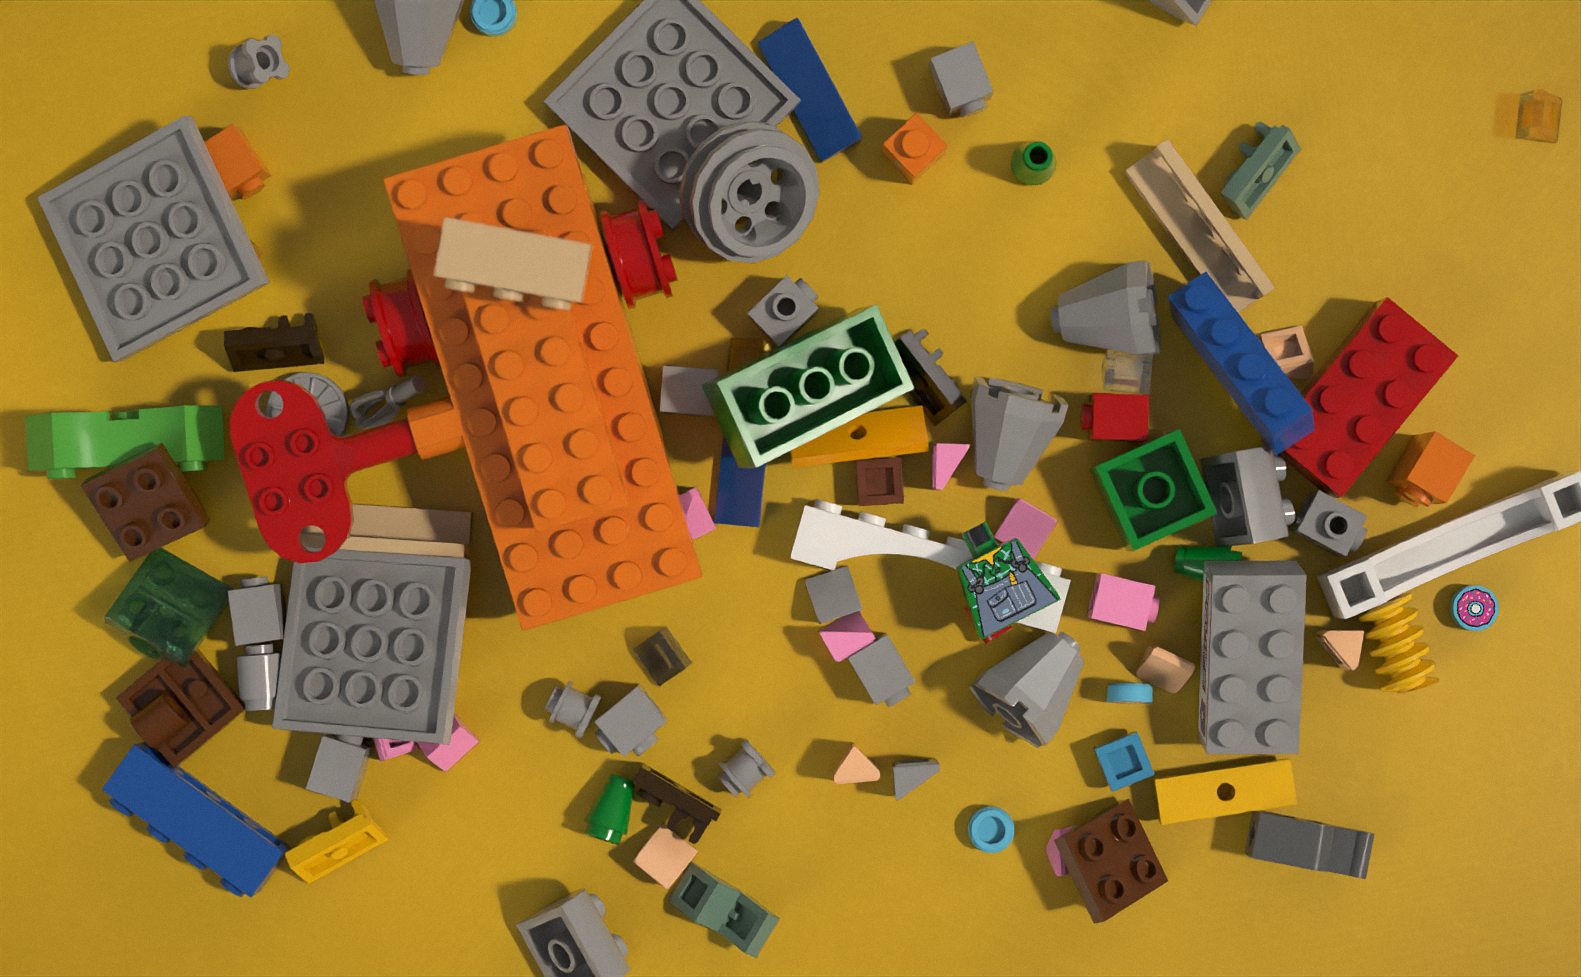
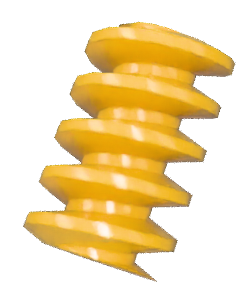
M1412 593L1395 596L1388 600V602L1371 608L1358 617L1359 622H1371L1375 626L1364 634V638L1380 641V645L1369 652L1370 657H1385L1386 660L1385 663L1375 669L1376 674L1391 675L1392 678L1381 687L1382 692L1405 693L1433 685L1440 681L1437 677H1425L1435 669V662L1433 660L1419 659L1430 650L1428 643L1414 642L1415 639L1424 633L1423 626L1408 625L1410 621L1418 616V610L1416 608L1402 607L1412 599Z

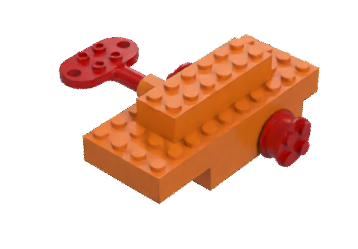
M566 124L383 178L411 269L407 270L405 278L381 284L377 279L371 280L369 282L370 295L362 297L364 310L370 323H377L382 340L376 341V348L382 366L384 368L392 366L396 375L401 378L407 376L408 368L433 361L437 367L441 366L450 396L408 408L407 418L339 437L334 435L328 427L325 414L316 397L302 385L286 380L261 382L246 390L234 404L229 421L230 435L259 531L268 547L282 558L297 563L319 562L336 553L349 538L354 522L352 500L347 486V481L351 474L419 453L422 460L466 448L522 631L702 578L703 571L664 446L663 432L617 283L618 279L629 309L636 308V300L663 293L666 298L673 297L670 283L678 281L671 255L662 256L657 239L663 238L665 235L658 211L656 209L648 211L645 201L642 199L637 201V209L610 216L607 210L600 212L608 243L605 244L586 177L581 171L572 137ZM444 217L592 244L593 249L583 303L572 301L571 310L569 311L542 306L543 296L525 292L521 302L494 297L495 287L475 283L474 293L445 288L446 278L434 276ZM266 391L276 392L283 400L282 412L273 418L265 416L259 409V398ZM313 525L319 527L325 534L326 541L321 550L310 551L302 545L300 535L306 526Z

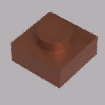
M901 458L855 461L858 506L904 503Z

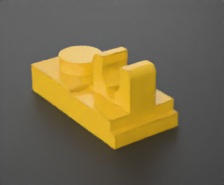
M356 799L351 802L354 809L353 818L344 822L337 812L330 813L328 819L332 830L306 837L297 847L284 853L290 869L308 884L388 841L386 833L372 820L367 807Z

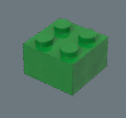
M1180 429L1171 431L1089 468L1126 551L1140 549L1217 514V510Z

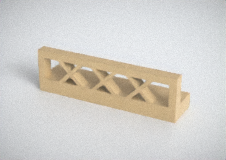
M1168 139L1156 146L1151 153L1124 172L1127 179L1197 276L1207 272L1238 313L1275 289L1274 285Z
M352 504L354 522L349 538L340 547L341 550L470 558L473 512ZM313 525L306 526L300 535L301 543L304 547H324L326 541L325 534L319 527Z

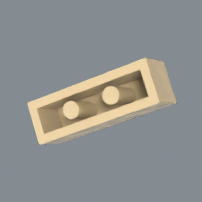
M444 217L434 276L446 278L445 288L474 293L475 283L495 287L494 297L522 302L523 293L525 292L543 296L542 306L570 311L572 301L583 303L593 245Z

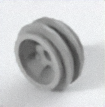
M745 120L721 127L699 144L684 168L679 190L683 218L698 240L729 261L756 263L778 256L799 240L813 219L819 196L816 165L803 145L770 123ZM777 169V182H772L771 174ZM747 216V222L735 225L738 218Z

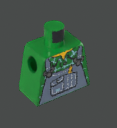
M986 521L961 533L973 558L956 566V570L978 638L983 639L1061 600L1057 591L1017 538H1012L998 545Z

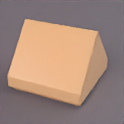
M1319 629L1314 633L1317 641L1340 668L1354 670L1358 667L1364 637L1363 630Z
M852 743L833 771L834 782L838 785L877 781L880 778V771Z

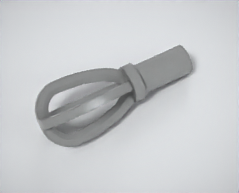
M414 375L403 383L393 385L387 390L372 391L355 398L350 407L352 415L356 418L355 426L363 430L367 427L373 428L391 422L408 400L426 390L425 380L419 375ZM386 399V405L371 417H365L373 405ZM364 403H366V404L362 407V409L359 411V409H358L359 406L362 405V404H364Z

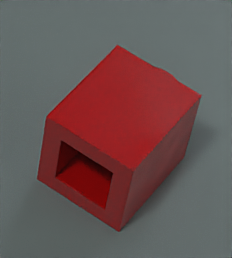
M1093 393L1089 395V403H1082L1080 411V429L1088 430L1087 441H1148L1149 395Z

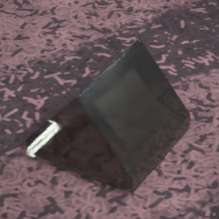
M667 626L633 649L658 686H661L692 664Z

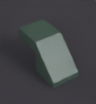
M693 862L689 865L668 900L691 920L719 932L745 954L755 958L780 919L751 896Z

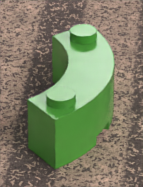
M183 405L111 413L112 420H110L109 411L45 413L25 416L28 471H47V479L76 478L75 470L110 468L160 443L164 444L175 464L179 465L180 472L207 471V462L225 460L222 405Z

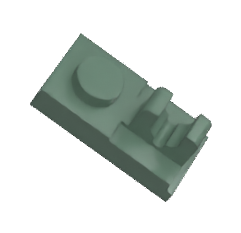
M1258 122L1253 128L1257 135L1263 139L1261 144L1251 147L1242 142L1239 146L1246 160L1240 168L1235 169L1228 176L1221 195L1232 212L1245 220L1249 218L1301 150L1290 128L1284 125L1281 128L1275 125L1271 128L1262 122Z

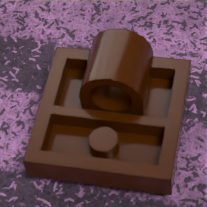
M163 443L87 478L80 485L129 562L204 528L210 521L207 513Z
M191 639L184 640L116 697L118 702L131 716L130 722L138 735L149 746L158 749L173 768L179 767L245 711V704Z
M1129 799L1116 802L1054 840L1093 923L1105 922L1168 882L1165 872Z

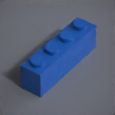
M1204 272L1168 296L1174 322L1275 455H1278L1315 431L1313 409L1207 272Z
M145 741L133 745L102 788L105 793L111 796L109 803L115 809L127 816H132L133 814L139 816L148 823L146 830L151 835L164 843H169L172 840L185 850L183 856L187 861L202 870H206L207 867L223 877L220 883L228 891L239 897H243L246 894L251 898L259 893L285 858L284 853L292 848L180 766L173 768L161 752L149 746Z

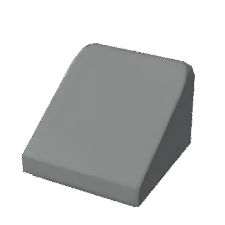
M848 566L805 580L819 624L863 610Z
M935 758L894 761L892 764V774L896 801L939 772V762Z

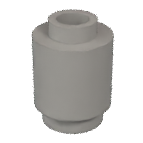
M273 644L245 646L246 655L236 656L240 700H245V711L275 709L282 652H273Z

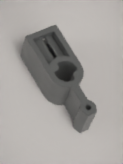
M1263 810L1252 811L1245 854L1254 859L1366 879L1374 834Z

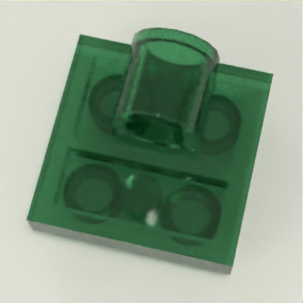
M159 548L150 552L105 615V623L127 635L130 644L144 655L157 660L162 659L164 656L185 668L229 604L228 591L235 589L167 550Z

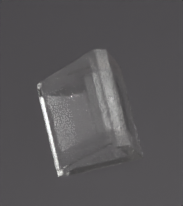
M1107 349L1101 367L1103 389L1105 391L1149 394L1153 354L1135 355Z

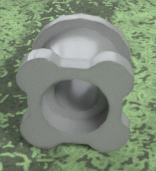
M271 34L265 36L261 41L252 38L233 48L228 58V68L233 80L241 87L255 89L267 82L269 78L275 77L278 80L286 78L289 75L290 69L283 59L280 39Z
M568 681L565 688L556 685L544 709L552 713L549 722L553 724L556 720L577 730L575 736L581 738L602 696L595 694L594 697H591L572 688L573 682Z
M746 739L741 743L743 748L726 763L722 760L719 762L720 767L724 771L718 775V778L735 797L743 792L749 798L752 795L750 790L767 775L769 778H772L776 772Z

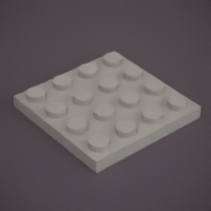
M643 0L543 102L641 200L644 199L645 204L651 210L656 209L659 218L674 231L684 221L679 196L684 168L699 144L721 127L745 120L770 123L777 127L800 104L801 100L700 0Z
M182 116L37 197L113 362L124 361L269 284L268 278L192 116Z
M305 547L307 550L310 551H319L322 549ZM339 549L336 553L319 562H294L272 728L450 745L472 561L466 558Z

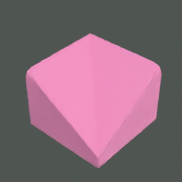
M859 611L845 615L819 630L834 660H838V662L875 642L873 633Z

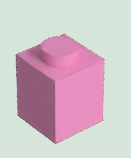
M1096 573L1087 617L1145 631L1147 622L1154 623L1156 620L1160 597L1154 595L1156 586Z

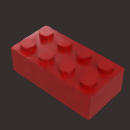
M1386 297L1375 302L1300 393L1313 409L1315 431L1279 454L1319 490L1333 498H1342L1453 364L1458 355L1390 298ZM1262 438L1261 441H1262L1266 446H1268V445L1266 444V442H1265V441L1263 440V438Z

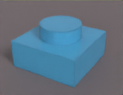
M1136 731L1093 748L1112 792L1155 775Z

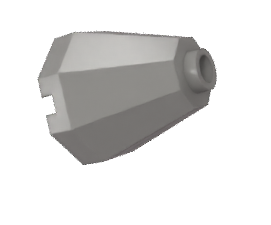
M374 0L392 63L403 65V73L414 75L430 74V67H438L442 62L465 0Z
M1146 260L1129 262L1058 295V305L1051 306V322L1054 333H1061L1063 341L1139 356L1160 354V320L1155 312V305L1158 302L1151 264L1147 263Z
M983 377L974 378L970 394L974 464L976 474L984 478L983 485L1001 491H1009L1010 485H1022L1064 423L1068 404L1063 397L1052 394L1051 401L1048 402L1041 399L1043 390L1033 386L999 378H989L987 385Z
M1048 632L981 673L970 685L969 689L990 715L993 716L995 711H997L1006 720L1002 725L1008 731L1036 748L1042 745L1045 746L1059 730L1084 664L1079 654L1081 647L1072 637L1064 632H1059L1058 635Z

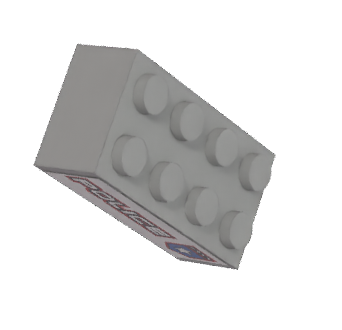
M1204 561L1198 737L1206 754H1299L1307 575L1297 561Z

